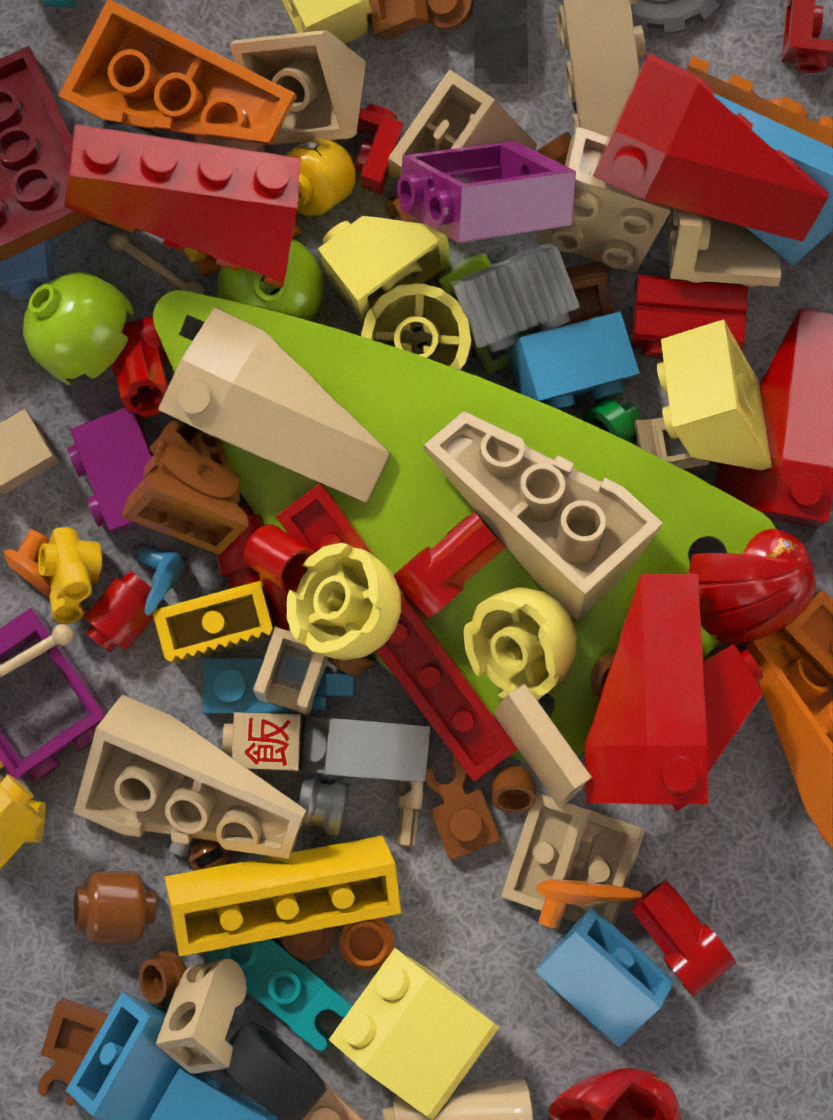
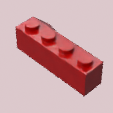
M75 124L68 162L64 207L133 233L137 229L163 238L164 245L181 251L188 247L217 258L216 264L238 271L239 267L265 276L264 282L283 288L298 206L300 158Z

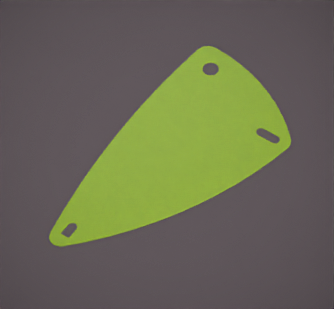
M186 290L168 292L160 298L155 306L153 313L155 329L174 372L192 343V340L179 335L187 315L205 322L214 307H217L266 331L300 367L304 368L317 380L316 382L334 400L350 412L391 452L367 503L329 486H324L379 560L392 571L393 575L425 547L429 546L432 548L452 528L475 511L423 450L425 443L463 411L522 438L525 446L554 460L558 455L573 462V469L601 482L606 478L623 486L663 522L659 532L619 583L578 621L569 614L577 631L578 649L570 673L548 694L552 696L555 702L550 719L576 756L584 752V745L600 702L591 688V670L599 658L605 654L616 652L619 637L640 574H688L690 565L688 558L689 549L701 537H715L724 544L727 553L742 554L746 545L757 533L766 529H776L771 520L758 510L699 477L620 437L481 377L412 352L319 323ZM221 440L230 468L240 475V491L255 515H262L264 525L274 524L286 532L275 516L318 485L319 482ZM507 547L463 584L464 589L427 620L417 609L493 713L503 700L498 694L504 690L495 685L486 673L478 677L473 671L465 652L463 633L465 625L472 621L474 612L477 609L476 606L494 594L518 587L547 593L537 584ZM701 626L702 656L704 660L720 641L715 639L716 635H709ZM376 651L371 653V655L375 657L376 660L391 675H393V673L390 671V669L387 667V665L384 663V661L381 659ZM519 750L510 755L512 758L527 763Z

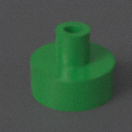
M603 399L585 411L583 421L632 444L636 441L634 422L641 420V414L633 403L628 402L621 406L614 400Z

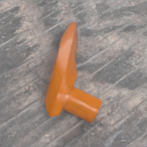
M30 529L18 551L8 549L3 552L9 567L49 598L51 593L50 577L40 576L38 563H36L42 543H48L49 538ZM82 605L83 615L81 618L84 619L88 611Z
M550 879L536 886L538 893L545 896L538 923L549 928L559 929L566 904L587 905L594 902H625L641 899L642 894L640 891L613 885L577 880Z

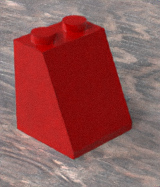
M734 644L718 649L703 660L708 773L763 695V691L757 683L763 679V674L748 650L745 649L739 653ZM661 804L664 810L677 812L687 806V804Z

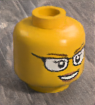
M319 138L306 140L284 155L300 158L297 206L299 214L310 217L322 215L342 202L353 191L356 182L354 163L348 151L334 140Z

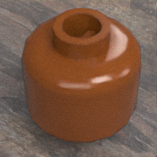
M93 872L86 878L84 886L75 887V930L84 931L87 940L91 944H132L142 937L145 924L155 923V891L145 890L144 882L137 872Z

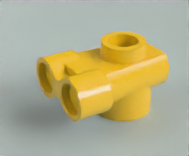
M69 527L54 529L49 543H42L38 556L40 576L50 577L51 593L49 598L52 618L60 624H71L82 617L81 601L88 598L92 593L91 585H95L98 582L102 566V551L99 542L79 540L78 532Z

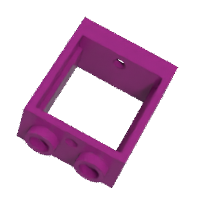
M516 141L403 155L402 175L397 185L400 210L458 243L572 225L576 171Z
M30 607L0 628V664L38 638L41 642L52 635L53 630L40 611ZM55 645L46 652L89 714L26 758H23L0 724V761L3 763L7 773L16 780H23L29 776L31 781L35 783L61 765L56 756L73 744L78 751L90 746L96 727L108 713L64 646Z

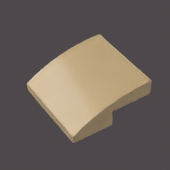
M526 684L509 693L501 701L494 712L495 718L558 807H561L585 787V783L592 778Z
M536 792V803L528 811L501 897L541 911L545 896L538 893L536 886L550 879L570 880L571 877V880L627 888L646 829L570 803H565L558 807L552 797ZM594 902L587 905L566 904L563 918L575 922L592 906L615 926L622 902Z

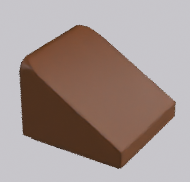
M594 262L566 268L580 307L569 311L571 320L560 327L612 314L607 272L602 263Z

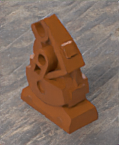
M176 418L161 431V435L149 447L153 457L144 465L143 480L127 496L122 518L220 555L248 528L247 515L237 506L240 499V475L230 468L225 450L219 438Z

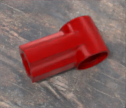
M152 315L124 324L122 333L128 337V341L114 363L110 365L114 376L117 378L120 398L126 412L138 413L143 418L162 412L158 408L168 389L163 363L168 360L166 352H163Z
M474 511L452 528L432 548L427 546L394 574L397 586L428 620L464 589L463 584L503 551L506 546L479 514Z
M268 524L260 527L250 536L244 550V561L248 567L259 574L274 624L281 629L289 631L287 596L289 590L297 592L301 578L309 569L302 565L315 552L280 527Z
M664 879L631 905L629 910L665 954L662 957L668 967H671L683 982L682 984L686 990L694 997L737 962L706 923L704 925L700 923L676 889Z

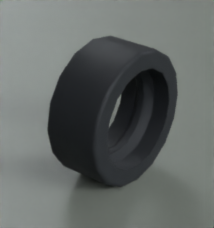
M245 1022L228 1042L233 1047L229 1067L225 1068L227 1073L252 1098L282 1120H303L327 1090L320 1076L301 1056L275 1034L255 1022Z

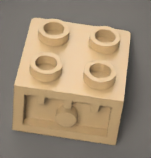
M577 127L570 140L565 166L576 171L572 225L538 230L536 240L542 244L552 242L557 245L558 250L561 252L583 256L615 269L637 272L669 216L672 207L643 200L593 177L608 136Z
M672 207L666 219L670 279H681L695 283L705 281L734 283L748 287L759 285L779 286L781 279L779 254L748 228Z

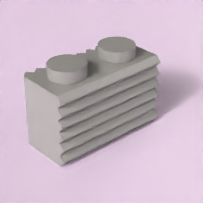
M552 242L450 282L455 298L459 301L462 311L469 321L473 343L477 348L487 345L489 352L498 351L515 344V341L519 338L517 332L537 324L540 331L559 327L571 320L569 311L580 307L558 247Z

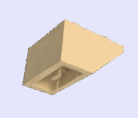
M449 69L388 157L389 176L397 181L402 175L403 155L516 141L535 151L537 143L494 98Z

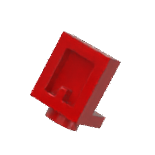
M787 0L781 62L794 63V68L804 73H821L826 71L827 67H833V41L813 39L819 38L823 22V6L815 5V0Z
M368 104L366 109L360 107L357 131L374 136L375 138L374 141L364 139L356 160L355 169L362 172V188L382 195L389 177L388 157L404 136L403 122L396 120L397 115L391 110L382 106Z

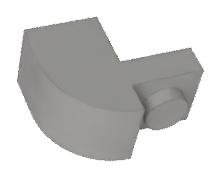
M305 717L300 772L426 782L430 727Z

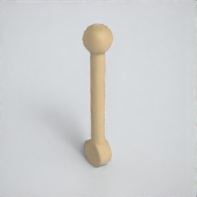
M115 231L109 236L108 244L113 251L126 252L180 290L204 294V288L199 282H187L131 244L126 233Z
M65 624L57 625L53 629L51 636L0 665V678L55 645H68L74 638L72 628Z

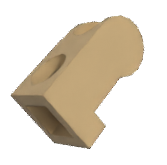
M222 959L212 963L190 966L185 970L178 987H176L155 1044L190 1074L229 1067L233 1047L225 1041L235 1007L242 1004L247 990L246 978L238 963L232 959Z

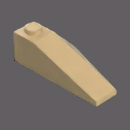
M214 307L181 358L158 410L214 437L365 503L368 502L391 454L350 412L334 400L316 382V379L304 368L300 367L266 331L217 307Z
M465 411L424 444L423 450L537 584L551 597L559 601L564 609L577 621L619 583L662 528L663 522L623 486L606 478L601 482L573 469V462L558 455L554 460L525 446L522 438Z
M121 695L96 727L73 811L74 814L123 835L141 837L144 831L171 835V841L189 844L193 838L216 841L225 850L287 859L292 853L306 812L300 805L172 715L125 695Z

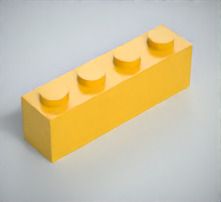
M383 835L292 852L288 859L270 856L164 876L179 957L401 914L396 865Z

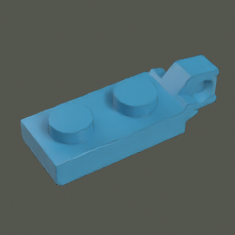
M264 658L203 659V714L296 712L257 700L253 689ZM285 658L279 678L302 686L310 661L301 658ZM325 666L311 713H313V710H326V697L354 696L355 677L349 674H326Z

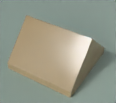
M328 30L234 40L229 44L236 64L297 95L272 145L300 143L314 138L325 140L348 139L356 135L366 61Z

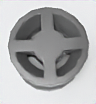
M305 775L298 804L306 810L300 830L306 831L312 826L323 828L327 835L339 837L348 783L337 781L332 785L321 784L316 777Z

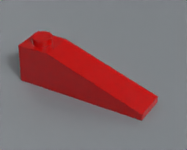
M648 53L603 147L593 177L646 201L803 242L825 205L829 193L782 150H774L752 130L753 124L740 112L735 115L713 95L714 89L701 77Z
M800 308L759 384L772 468L761 471L719 463L715 487L758 510L770 520L819 528L829 521L833 497V314Z
M640 574L612 665L604 683L600 702L584 745L585 768L592 777L585 783V803L708 804V745L698 574Z

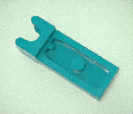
M274 938L211 950L205 955L211 962L222 959H232L237 962L246 978V991L289 1025L291 1030L309 1045L322 1053L328 1049L331 1041H329L330 1036L319 1025L320 1012L329 1009L345 1018L355 1004L332 984L327 983L324 978L303 961L286 951L284 946Z

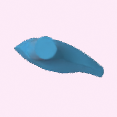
M143 545L138 554V565L156 570L152 580L153 587L148 594L145 605V613L148 616L166 593L179 581L186 563L180 553L168 552L149 545Z

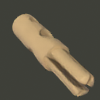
M400 780L398 799L400 814L397 833V844L400 846L412 847L416 845L419 809H422L425 782ZM408 782L411 785V789L409 792H407L405 789V786Z

